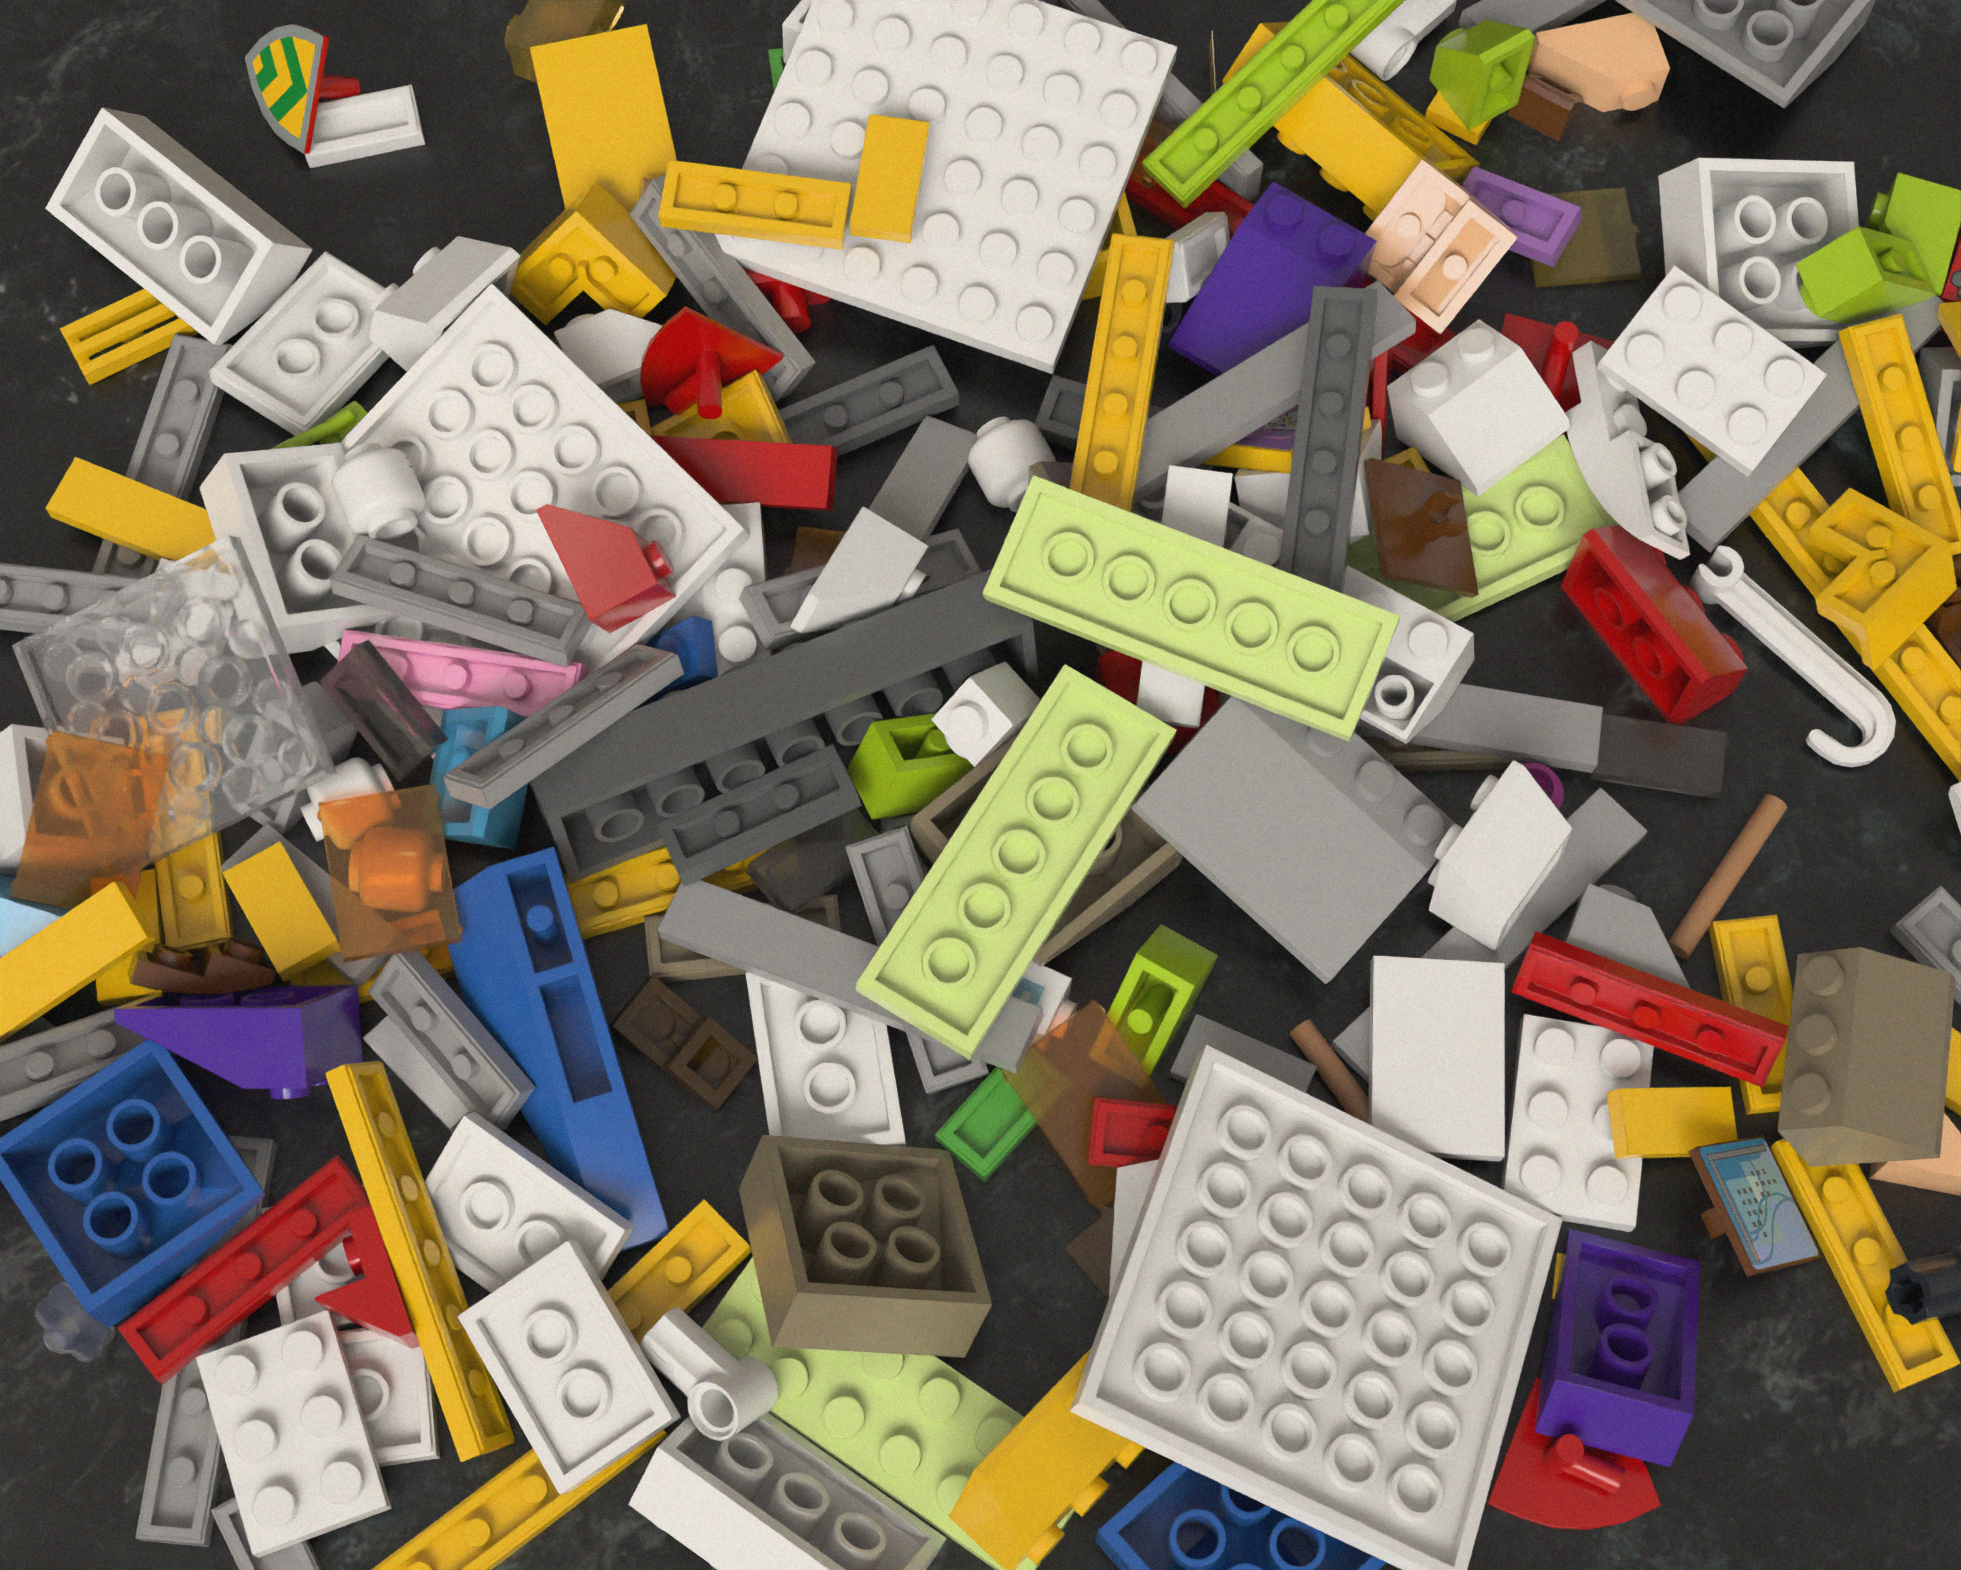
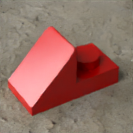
M369 1205L345 1214L352 1235L342 1239L344 1251L355 1277L364 1274L365 1278L315 1297V1301L332 1314L411 1349L419 1347L420 1344L372 1206Z

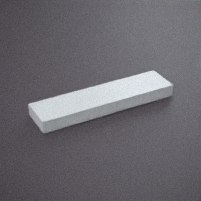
M1169 465L1161 524L1223 548L1233 474ZM1142 661L1136 706L1168 725L1199 729L1205 685Z

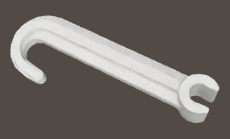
M1717 546L1707 565L1700 564L1689 581V587L1698 595L1701 602L1722 606L1861 729L1863 735L1860 745L1847 747L1821 730L1814 729L1806 737L1808 746L1833 764L1847 767L1867 765L1880 757L1894 738L1896 720L1891 704L1875 686L1743 572L1744 564L1742 558L1735 550L1726 546Z

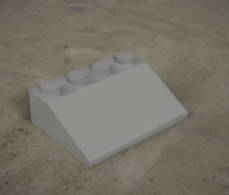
M1615 0L1782 108L1787 107L1838 58L1864 26L1876 0Z
M1231 695L1226 697L1131 807L1139 817L1325 984L1333 979L1428 872L1437 860L1434 855L1440 842L1448 830L1455 824L1451 818L1355 732L1351 742H1348Z

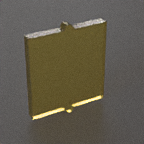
M1625 188L1548 194L1581 207L1582 220L1554 268L1531 259L1536 287L1639 279L1641 269L1635 242L1639 228L1636 225H1632Z

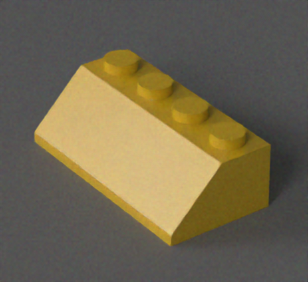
M1289 22L1260 23L1222 82L1225 84ZM1350 54L1273 125L1279 130L1277 138L1283 145L1297 154H1307L1322 167L1319 173L1325 181L1341 191H1350L1365 204L1362 208L1364 213L1372 221L1376 220L1423 157L1427 158L1459 185L1464 183L1473 166L1479 167L1480 165L1479 162Z
M1091 1349L974 1469L948 1516L1004 1570H1016L1027 1557L1037 1566L1065 1535L1057 1526L1072 1509L1083 1517L1109 1488L1110 1485L1102 1478L1116 1462L1125 1469L1129 1468L1146 1449L1069 1411Z

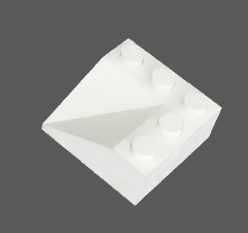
M1697 158L1658 176L1666 276L1676 266L1791 349L1832 346L1839 339V331L1856 323L1844 324L1822 319L1814 315L1802 299L1800 286L1804 283L1795 265L1859 226L1854 162Z

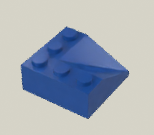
M149 1039L0 1138L1 1182L86 1313L108 1329L167 1289L266 1195L179 1059L172 1051Z
M1173 1462L1102 1526L1095 1538V1542L1120 1570H1379L1387 1563L1177 1462Z

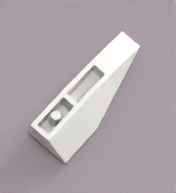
M1166 485L1134 504L1132 513L1161 524ZM1229 501L1223 548L1278 569L1283 530ZM1347 565L1343 594L1400 615V622L1360 719L1407 744L1442 712L1475 660L1474 633Z

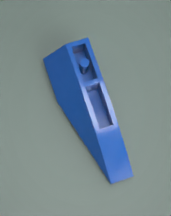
M554 847L489 866L435 901L463 1002L534 1084L535 1089L520 1110L554 1168L635 1225L619 1253L662 1240L670 1230L563 867Z

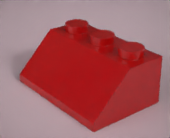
M1620 525L1593 528L1582 535L1561 588L1673 730H1676L1733 693L1748 669L1743 663L1742 652L1730 636L1724 633L1720 634L1706 617L1704 606L1698 595L1686 585L1681 586L1666 567V560L1662 551L1639 540Z

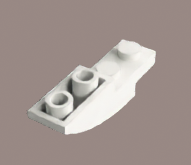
M1590 341L1572 352L1581 403L1565 412L1570 422V429L1567 430V435L1577 465L1599 503L1621 527L1639 540L1681 560L1690 555L1685 531L1687 517L1680 504L1675 481L1677 472L1675 460L1665 446L1645 438L1647 426L1640 413L1637 397L1597 369L1600 360L1608 350Z

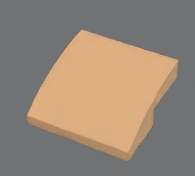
M1423 157L1365 232L1367 236L1377 241L1368 273L1394 292V297L1402 305L1441 334L1518 238V235L1467 190L1427 158Z

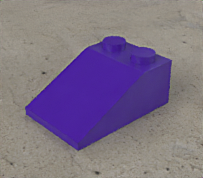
M1272 182L1239 225L1170 339L1168 348L1219 377L1308 323L1314 286L1361 288L1365 283L1377 241L1277 183Z
M265 985L250 990L217 994H188L162 991L114 1008L115 1022L243 1089H270V1098L294 1099L308 1096L311 1094V1086L329 1084L326 1072L344 1064L363 1062L358 985Z
M1572 1229L1568 1230L1539 1379L1534 1432L1555 1438L1572 1434L1579 1437L1583 1445L1671 1467L1694 1415L1701 1262Z

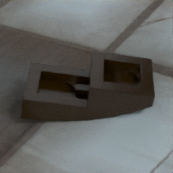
M650 976L644 981L609 1024L610 1030L629 1046L713 1109H718L758 1059L757 1056L710 1016L702 1017L655 976Z

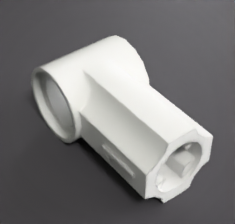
M1405 0L1350 53L1383 81L1389 80L1410 60L1418 42L1454 12L1457 0Z
M678 1306L665 1313L654 1327L645 1334L639 1345L647 1360L688 1397V1412L692 1422L702 1434L710 1439L718 1441L729 1439L768 1413L776 1405L778 1385L767 1365L759 1359L750 1356L735 1359Z

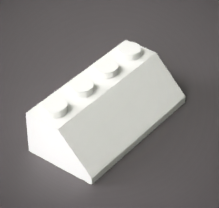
M104 107L99 111L45 208L214 345H222L267 312L292 286L313 250L145 116Z
M769 1412L729 1439L721 1441L710 1439L702 1434L694 1425L689 1415L657 1447L628 1504L717 1570H926L947 1539Z

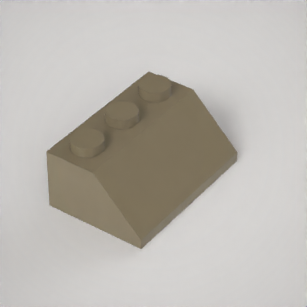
M1862 947L1798 954L1777 1131L1810 1167L1940 1158L1956 979L1950 972Z

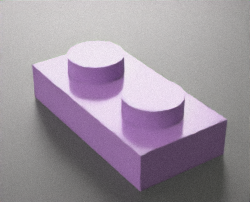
M1473 166L1462 185L1465 190L1518 235V238L1508 250L1553 268L1582 220L1581 207Z

